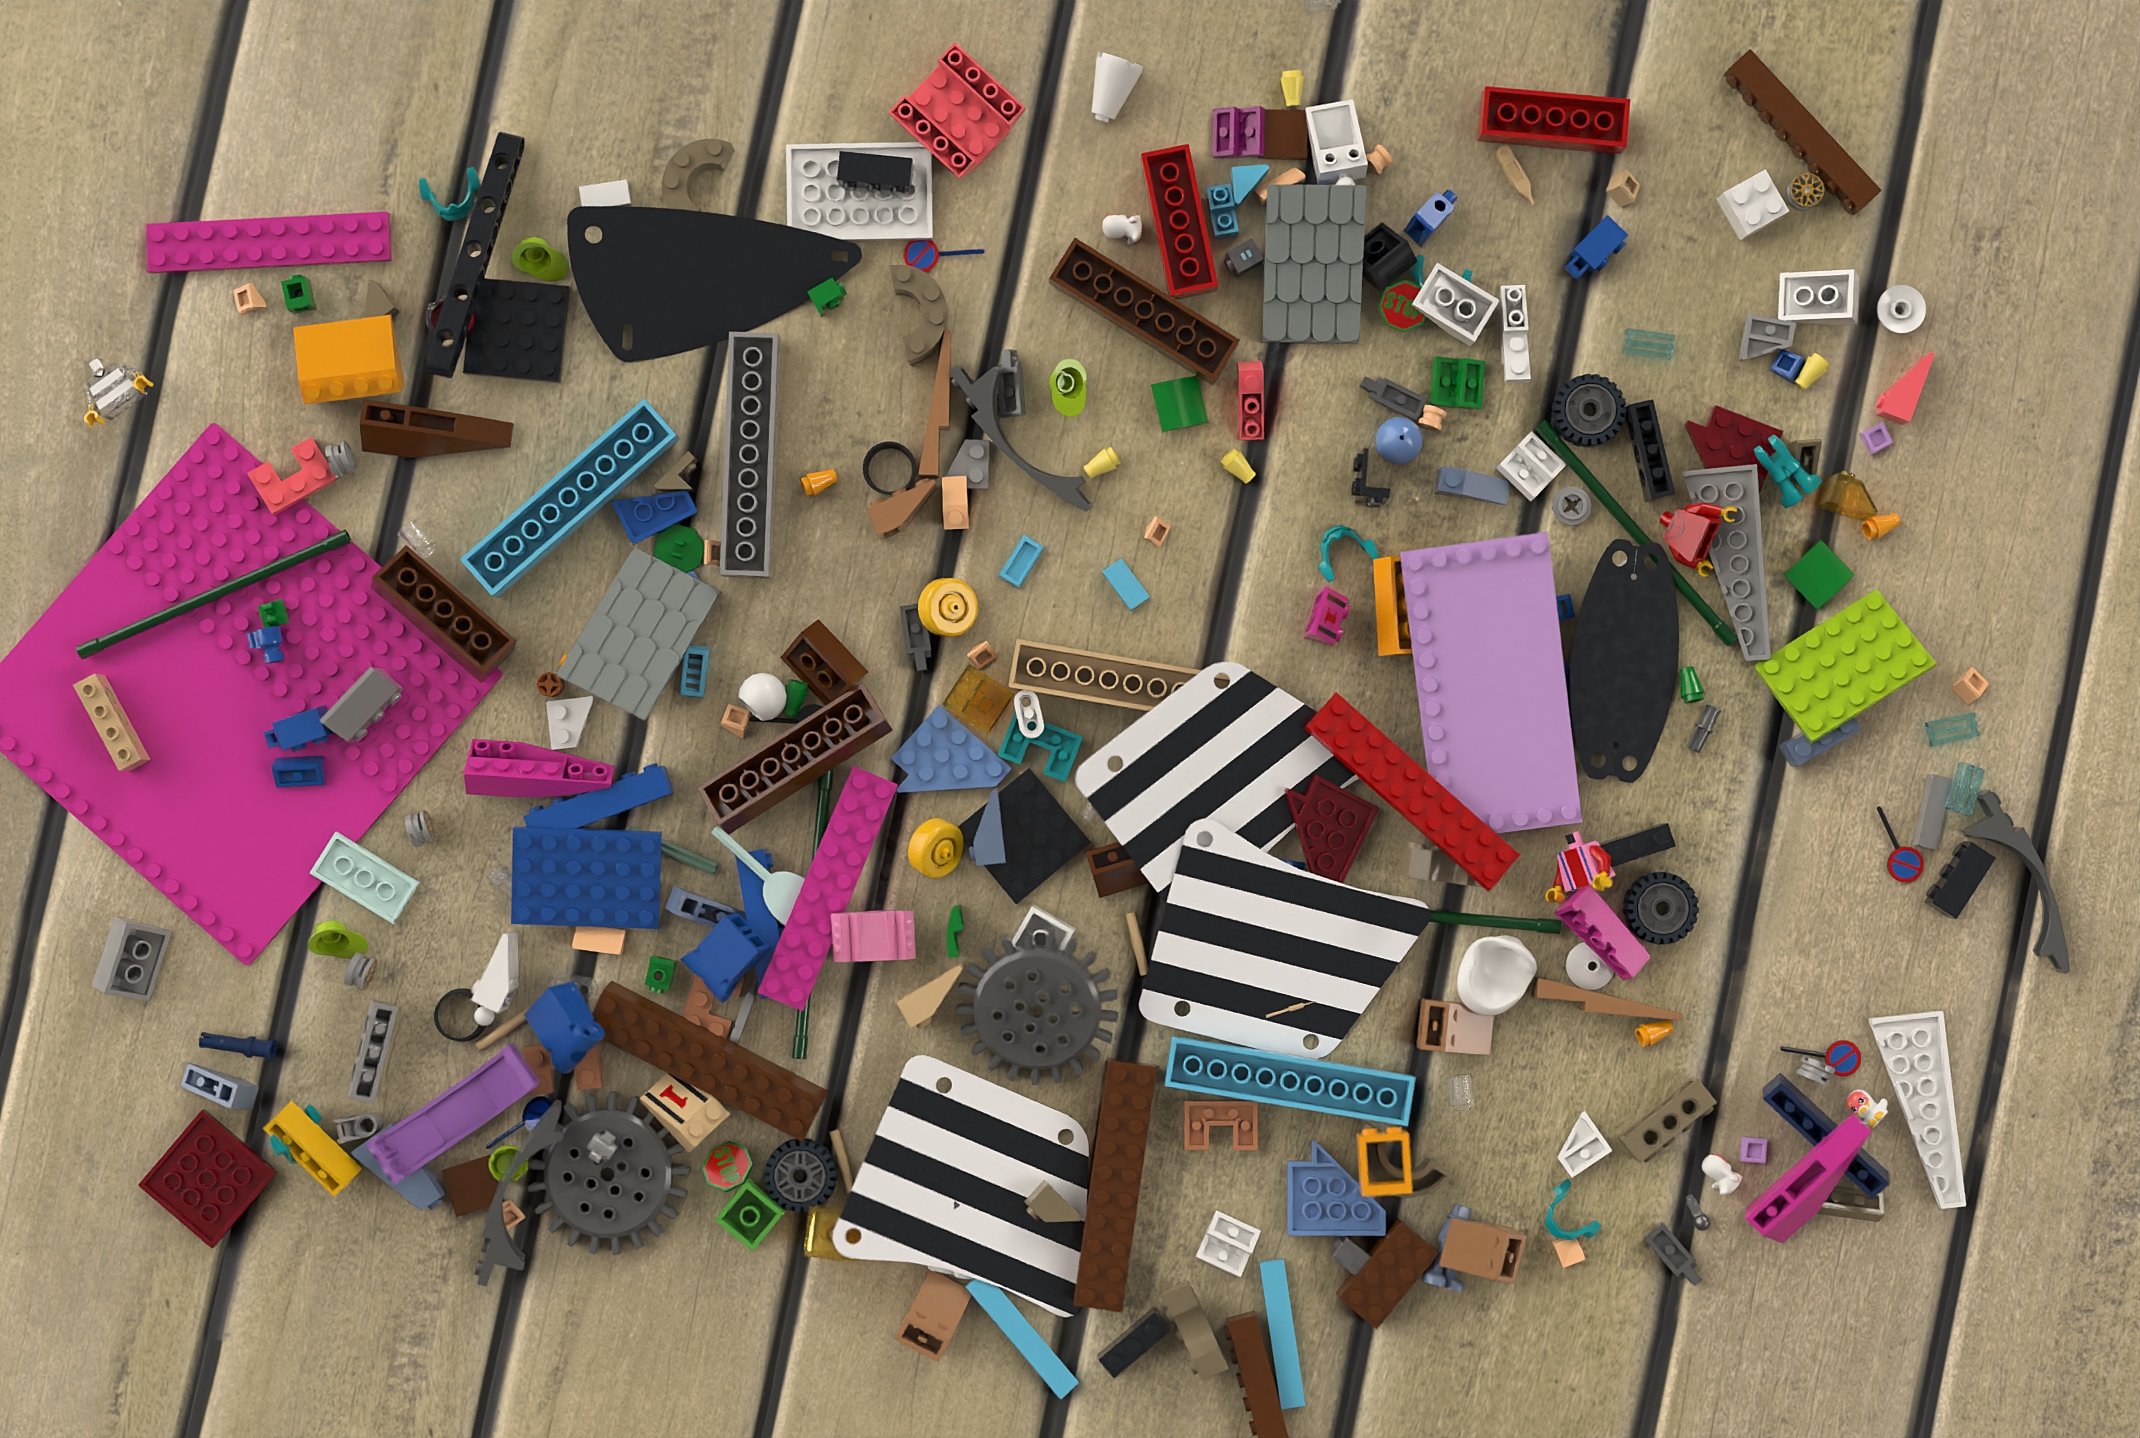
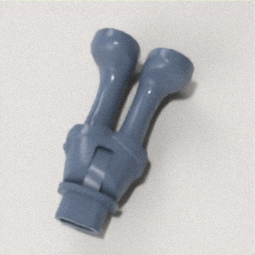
M1454 1204L1452 1214L1447 1215V1220L1438 1235L1437 1240L1440 1244L1437 1251L1439 1254L1433 1260L1429 1270L1425 1272L1422 1281L1459 1292L1464 1291V1283L1456 1277V1270L1440 1266L1439 1263L1451 1217L1470 1220L1471 1208Z

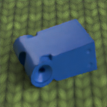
M737 912L724 916L697 948L683 956L680 960L693 974L701 977L709 991L721 1003H724L734 992L738 981L771 947Z
M575 982L549 987L524 1014L546 1051L551 1052L550 1057L553 1066L561 1073L571 1072L582 1061L587 1051L593 1049L605 1035L602 1027L592 1021L594 1016Z

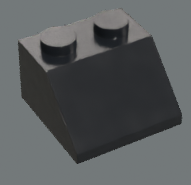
M1383 222L1364 236L1362 275L1379 291L1389 286L1395 279L1418 262L1408 241Z

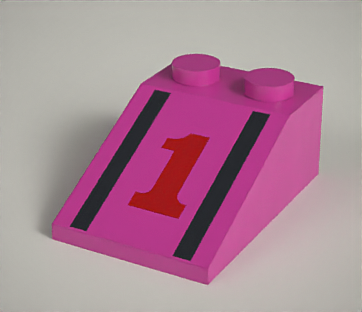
M1327 586L1318 591L1304 638L1331 647L1335 642L1339 643L1343 629L1339 628L1342 618H1347L1350 605H1347L1348 598Z

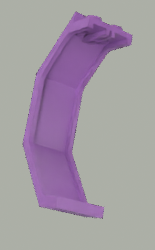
M514 1043L501 1049V1052L433 1101L368 1141L367 1147L393 1185L457 1144L541 1084Z

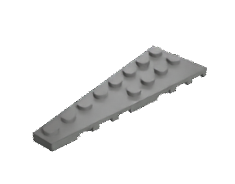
M1757 464L1683 471V477L1693 504L1709 503L1721 506L1722 509L1733 506L1738 511L1730 510L1726 513L1727 517L1735 519L1733 522H1727L1723 516L1719 517L1722 522L1708 551L1745 660L1771 659Z

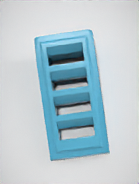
M689 646L683 656L679 695L704 698L710 647ZM690 654L703 655V659L690 657ZM689 663L702 665V669L689 667ZM687 674L701 675V678L687 677ZM686 683L699 684L700 687L699 689L686 687Z

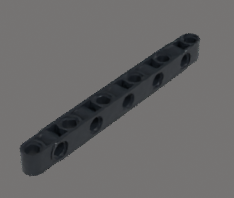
M501 131L496 137L425 364L426 373L449 379L455 373L524 152V137ZM503 164H507V165H508V166H507L506 168H504V169H499V166H501V165H503ZM487 208H495L492 212H485ZM475 251L481 252L476 257L471 256V254ZM461 295H466V296H467V298H466L465 300H463V301H457V298H458L459 296H461ZM446 340H453L452 344L448 346L443 345Z

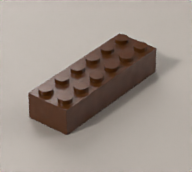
M407 545L372 576L371 588L480 683L515 651L517 640Z

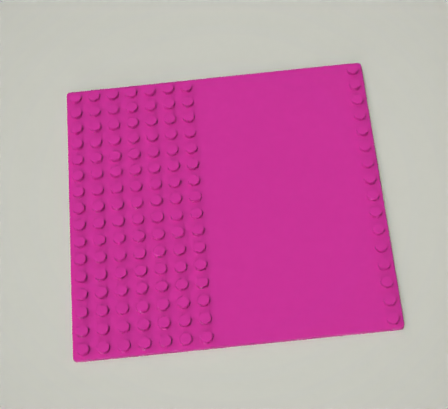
M211 423L0 663V752L244 965H250L323 882L311 875L310 871L334 833L339 832L357 843L502 677V671L496 668L480 683L371 588L372 576L382 567L354 542L334 551H328L105 648L102 652L81 659L76 651V646L107 635L340 532L339 529L304 499L273 516L247 474L263 465V463L218 424ZM283 599L290 620L289 624L280 626L283 638L280 650L283 651L285 660L265 664L263 656L265 650L250 648L247 633L264 628L258 609L259 605ZM370 667L384 669L404 688L400 693L402 695L401 699L395 705H389L383 711L385 713L383 718L376 724L372 723L366 729L368 733L358 742L356 740L354 742H347L338 734L333 733L327 735L328 741L314 745L313 741L305 743L307 748L292 752L291 748L282 750L281 746L268 748L263 733L274 729L273 722L326 705L329 711ZM94 673L106 676L150 758V761L130 772L118 770L73 686ZM323 756L325 785L276 788L271 768L276 758Z

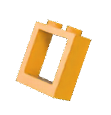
M1388 1127L1387 1132H1377L1376 1128L1362 1129V1133H1356L1361 1195L1376 1196L1412 1193L1409 1133L1406 1130L1402 1131V1127ZM1401 1140L1404 1180L1368 1182L1366 1142Z

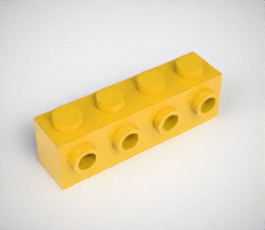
M293 1101L288 1103L263 1128L270 1136L275 1134L284 1145H288L291 1156L334 1197L362 1170L356 1161L340 1148Z

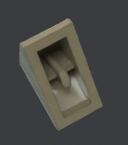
M369 280L363 318L390 314L393 318L400 312L380 284L374 280Z
M1821 439L1796 440L1787 445L1791 455L1801 463L1800 466L1809 475L1817 473L1822 445ZM1791 474L1790 480L1791 482H1795L1796 480Z

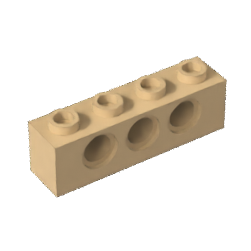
M94 673L74 684L73 686L118 770L130 772L150 761L145 748L106 676Z

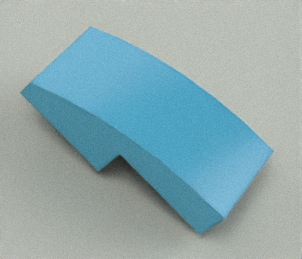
M1225 184L1206 188L1214 238L1221 239L1239 236L1231 185Z

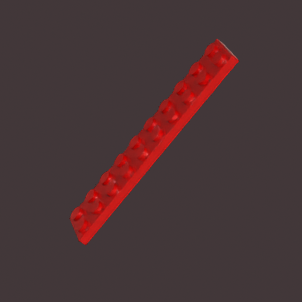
M1337 692L1304 727L1310 735L1487 892L1492 890L1520 856L1516 850Z

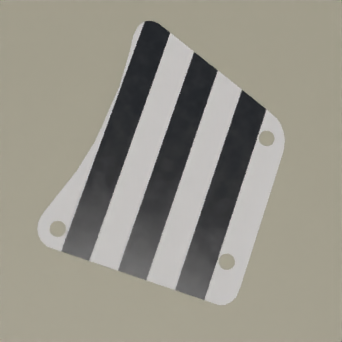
M1221 662L1202 670L1087 759L1076 773V784L1161 898L1167 903L1186 830L1195 821L1201 819L1217 821L1267 853L1295 827L1285 794L1286 788L1304 796L1314 775L1341 788H1345L1359 779V777L1304 729L1318 712L1246 667L1234 662ZM1219 673H1225L1230 678L1229 686L1225 689H1218L1214 684V678ZM1112 756H1119L1123 760V767L1118 772L1109 770L1107 766L1108 759ZM1207 831L1200 832L1197 836V843L1201 847H1209L1213 842L1211 833Z
M1211 819L1197 820L1189 826L1185 833L1140 997V1011L1147 1020L1169 1027L1260 1050L1313 1059L1321 1058L1331 1053L1341 1042L1428 925L1431 916L1430 909L1424 902L1413 898L1357 889L1297 869L1265 853L1217 821ZM1207 831L1211 833L1213 842L1209 847H1201L1197 843V836L1200 832ZM1186 1001L1189 1003L1190 1012L1187 1016L1180 1017L1175 1013L1174 1006L1177 1002ZM1300 1003H1310L1304 1005L1303 1008L1291 1012L1289 1010L1266 1018L1267 1014L1288 1009L1290 1006L1297 1005ZM1315 1034L1318 1037L1319 1044L1315 1049L1309 1050L1304 1047L1303 1039L1306 1035Z
M925 1055L915 1056L904 1067L833 1231L834 1245L841 1254L850 1258L912 1262L948 1269L1007 1289L1055 1315L1062 1317L1074 1316L1081 1308V1306H1074L1073 1299L1087 1208L1089 1163L1087 1135L1079 1123L1066 1114L935 1058ZM947 1077L951 1080L952 1088L948 1093H940L936 1089V1082L939 1078ZM1062 1129H1069L1073 1132L1074 1139L1069 1145H1062L1058 1141V1134ZM1045 1180L1083 1218L1080 1221L1044 1222L1040 1217L1035 1220L1026 1211L1029 1206L1024 1201ZM954 1201L960 1204L956 1209H954ZM850 1228L860 1230L862 1235L860 1242L854 1245L849 1244L845 1239L847 1230Z

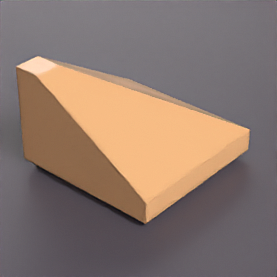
M252 283L233 290L239 314L267 307L266 302Z
M728 704L720 725L736 736L743 738L751 712L747 709Z
M512 1200L502 1203L507 1230L526 1218Z

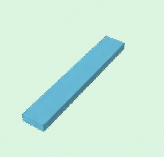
M1284 1259L1259 1262L1280 1406L1281 1409L1305 1406Z
M975 1278L965 1286L1059 1399H1062L1079 1383L998 1286Z

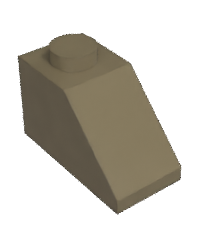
M1045 1180L1024 1201L1029 1206L1026 1211L1035 1220L1040 1217L1044 1222L1080 1221L1083 1218Z

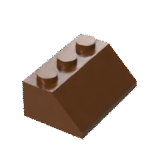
M819 619L803 630L780 657L803 682L808 684L807 687L825 706L853 689L868 673L866 668Z

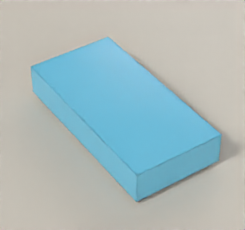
M1023 535L998 576L1019 589L1044 550V547Z

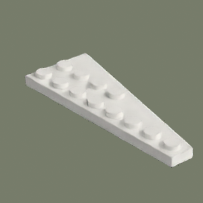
M1943 1011L1869 1018L1871 1029L1939 1208L1966 1206Z

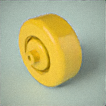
M940 578L929 583L922 591L918 602V613L921 622L930 632L939 636L954 637L965 633L973 625L978 613V602L974 591L964 581L955 578Z
M933 818L927 820L917 828L910 840L908 859L911 866L917 872L929 878L937 879L946 876L957 866L964 850L963 834L956 825L944 819Z

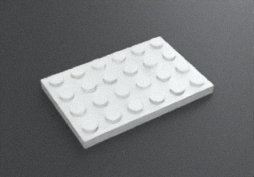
M920 142L786 144L787 226L821 233L845 241L933 240L932 153ZM840 151L913 158L914 167L911 193L905 192V195L891 194L890 190L872 193L866 191V188L859 187L854 191L843 189L837 182Z

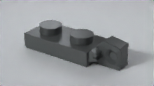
M1002 350V364H999V368L1003 373L998 386L1000 417L1026 415L1021 362L1018 361L1016 350Z
M1365 376L1359 386L1370 392L1368 397L1374 402L1415 422L1418 421L1428 400L1386 378L1378 377L1374 381Z
M918 604L900 606L909 660L916 661L918 672L927 671L926 658L931 657L930 651L932 650L929 631L919 617Z
M1659 1223L1643 1237L1679 1279L1686 1277L1694 1286L1702 1280L1693 1270L1698 1266L1694 1258L1664 1223Z

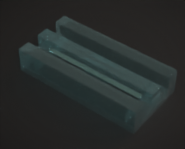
M1629 328L1625 330L1626 336L1622 354L1664 360L1672 359L1675 335ZM1631 336L1667 340L1669 342L1668 344L1632 340ZM1630 345L1667 350V353L1630 348Z
M1975 712L1925 722L1930 746L1980 736V732L1977 730L1978 723L1975 721ZM1964 719L1969 720V723L1935 731L1932 726ZM1971 729V733L1935 740L1934 737L1935 735Z
M1959 762L1945 809L1954 810V812L1962 813L1965 816H1971L1985 770ZM1972 772H1975L1968 794V798L1965 804V808H1962L1965 795L1967 794L1969 789V782L1971 779Z

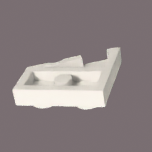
M594 696L546 702L552 750L578 747L582 730L588 720L587 716L595 700Z
M1584 1111L1580 1114L1557 1158L1569 1176L1573 1178L1610 1153L1612 1149Z

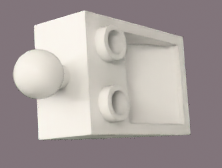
M1353 99L1305 108L1318 185L1336 183V185L1355 186L1354 179L1366 178L1368 163Z
M515 931L503 933L481 981L477 980L471 990V993L474 994L471 1000L482 1005L474 1014L475 1021L482 1026L492 1023L494 1020L493 1011L499 1013L509 1008L519 988L518 933Z

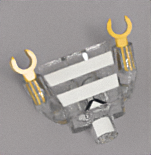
M101 358L93 360L89 367L95 375L86 381L88 387L86 391L87 414L84 416V421L93 429L96 421L101 425L104 423L100 415L109 420L114 419L145 397L148 392L144 388L147 385L152 387L153 383L145 377L141 370L127 364L118 365L111 363L106 366Z

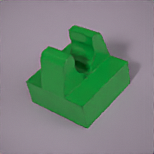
M283 599L258 606L264 628L290 623Z

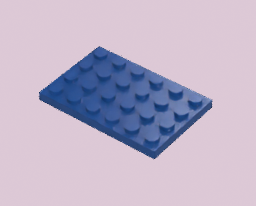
M514 826L512 839L511 924L659 929L662 832Z

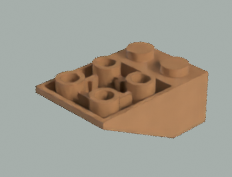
M928 478L915 483L916 487L907 491L906 488H902L892 493V498L887 500L879 498L870 503L871 507L866 509L881 540L905 530L938 489L934 479L931 481Z
M1422 998L1417 1047L1422 1050L1490 1055L1494 1016L1479 1015L1462 1002Z
M1451 1217L1439 1265L1496 1281L1515 1283L1527 1235L1511 1227Z
M929 1270L896 1334L895 1340L939 1362L972 1295L964 1285L939 1272Z

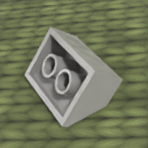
M370 667L319 721L347 742H354L355 740L358 742L368 733L366 729L372 723L376 724L385 715L383 711L389 705L393 706L401 699L402 695L400 693L404 688L384 669Z
M114 916L92 986L105 994L150 1001L172 931L138 920Z

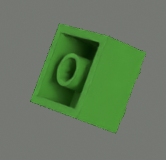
M749 1178L717 1216L715 1221L753 1251L786 1210L784 1207L778 1206L777 1202L771 1199L768 1192Z

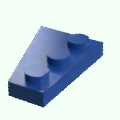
M687 490L611 501L633 545L699 513Z

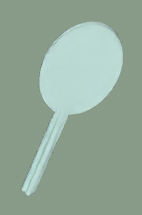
M717 825L711 833L765 881L763 885L765 903L773 916L783 925H786L805 879L791 872L781 871L771 874Z

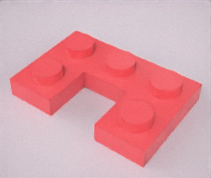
M312 437L291 448L302 470L283 481L280 480L269 461L247 473L273 516L338 480L335 477L336 475H333L328 462Z

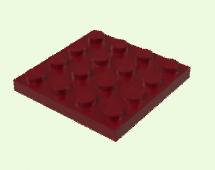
M203 1109L138 1186L212 1249L271 1182L278 1171L208 1111Z

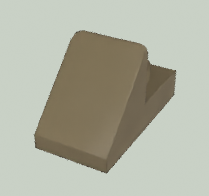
M687 451L654 486L661 492L684 490L694 492L682 477L684 475L689 476L696 469L697 466L695 464L698 460Z

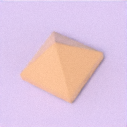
M1155 516L1146 527L1144 538L1160 548L1171 526Z
M705 540L704 564L720 566L721 541Z
M987 641L976 645L967 654L977 670L998 657Z

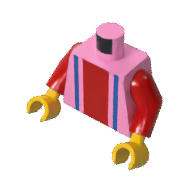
M1579 831L1565 835L1569 849L1557 855L1558 864L1553 883L1555 889H1549L1545 895V899L1552 904L1555 901L1562 903L1565 900V895L1561 892L1562 890L1567 892L1592 884L1593 888L1603 891L1604 886L1610 887L1612 885L1610 878L1615 876L1611 867V856L1600 847L1596 840L1583 844Z

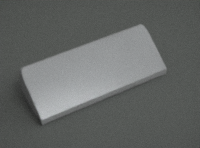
M1927 774L1912 845L1937 850L1952 779L1935 774Z

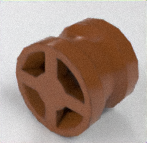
M551 672L542 674L537 681V688L544 696L557 697L563 692L565 687L563 678Z

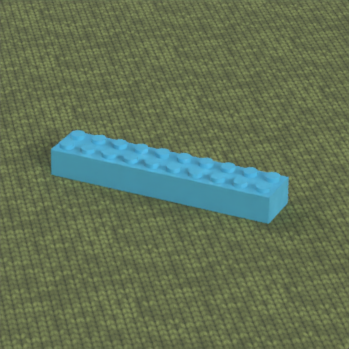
M643 399L460 560L493 597L499 598L677 443L680 438L656 410Z
M1171 1035L1164 1085L1168 1087L1408 1126L1415 1077L1410 1074Z

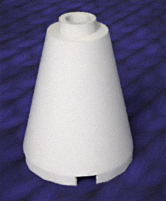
M1098 52L1092 102V113L1096 114L1095 119L1107 123L1109 119L1115 120L1142 74L1143 66L1136 63L1131 64L1128 60L1107 53Z

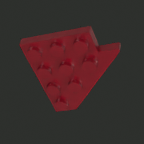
M1314 775L1304 796L1286 788V798L1310 873L1343 884L1380 807Z

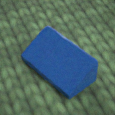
M322 755L276 758L271 766L276 788L325 785V767Z

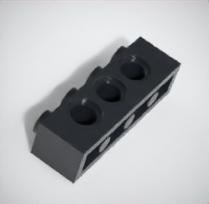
M1654 400L1629 404L1625 407V418L1645 503L1668 498L1675 494Z

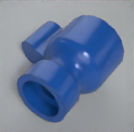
M280 626L262 628L255 632L247 633L250 648L265 650L263 655L265 664L285 660L283 651L280 650V645L283 643Z

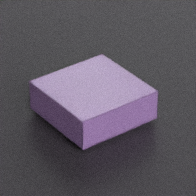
M1883 422L1859 434L1870 455L1894 443Z
M1741 1136L1739 1161L1766 1164L1768 1139Z

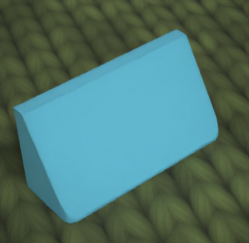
M1122 558L1102 571V574L1130 611L1150 598Z

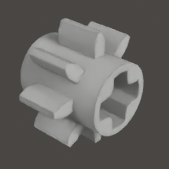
M607 1131L604 1135L596 1133L587 1146V1149L591 1151L589 1158L597 1163L602 1159L608 1162L618 1147L614 1144L616 1137Z

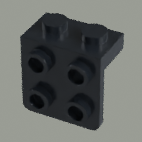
M1363 448L1359 454L1357 453V457H1354L1353 472H1357V478L1352 482L1351 496H1355V502L1366 503L1365 507L1380 508V505H1384L1390 498V488L1366 487L1368 448Z

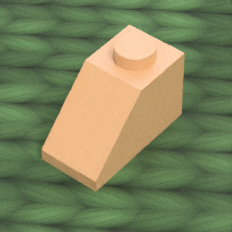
M966 475L942 477L944 530L969 528Z

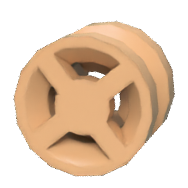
M1379 144L1371 154H1366L1368 168L1377 176L1382 173L1385 166L1389 167L1393 164L1390 154Z
M1424 405V414L1419 419L1418 425L1440 432L1442 429V419L1446 418L1447 412L1431 405Z

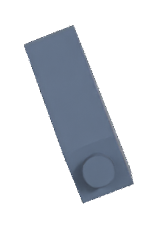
M1442 466L1438 470L1434 494L1507 505L1510 481Z
M998 789L992 790L973 841L974 846L969 847L971 861H976V866L1006 863Z
M673 886L665 907L675 915L714 928L724 916L737 912L746 919L744 911L677 886Z
M187 1063L181 1087L225 1107L242 1110L253 1109L259 1086L246 1080L192 1063Z

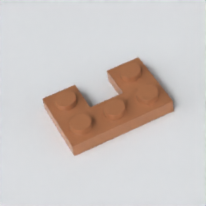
M747 973L738 981L732 996L738 998L741 996ZM695 975L683 1017L718 1036L728 1039L733 1020L710 1013L715 996L709 991L703 979Z
M599 1043L593 1049L587 1051L582 1061L575 1067L577 1090L603 1087ZM543 1044L524 1046L525 1060L541 1082L528 1095L555 1092L552 1068L555 1067L551 1062V1052L546 1051Z
M1184 1100V1150H1209V1126H1233V1150H1258V1101Z

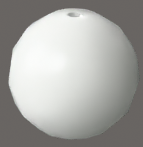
M766 673L755 674L744 680L738 694V699L761 721L770 720L779 715L785 707L787 698L785 687L781 681L772 674Z

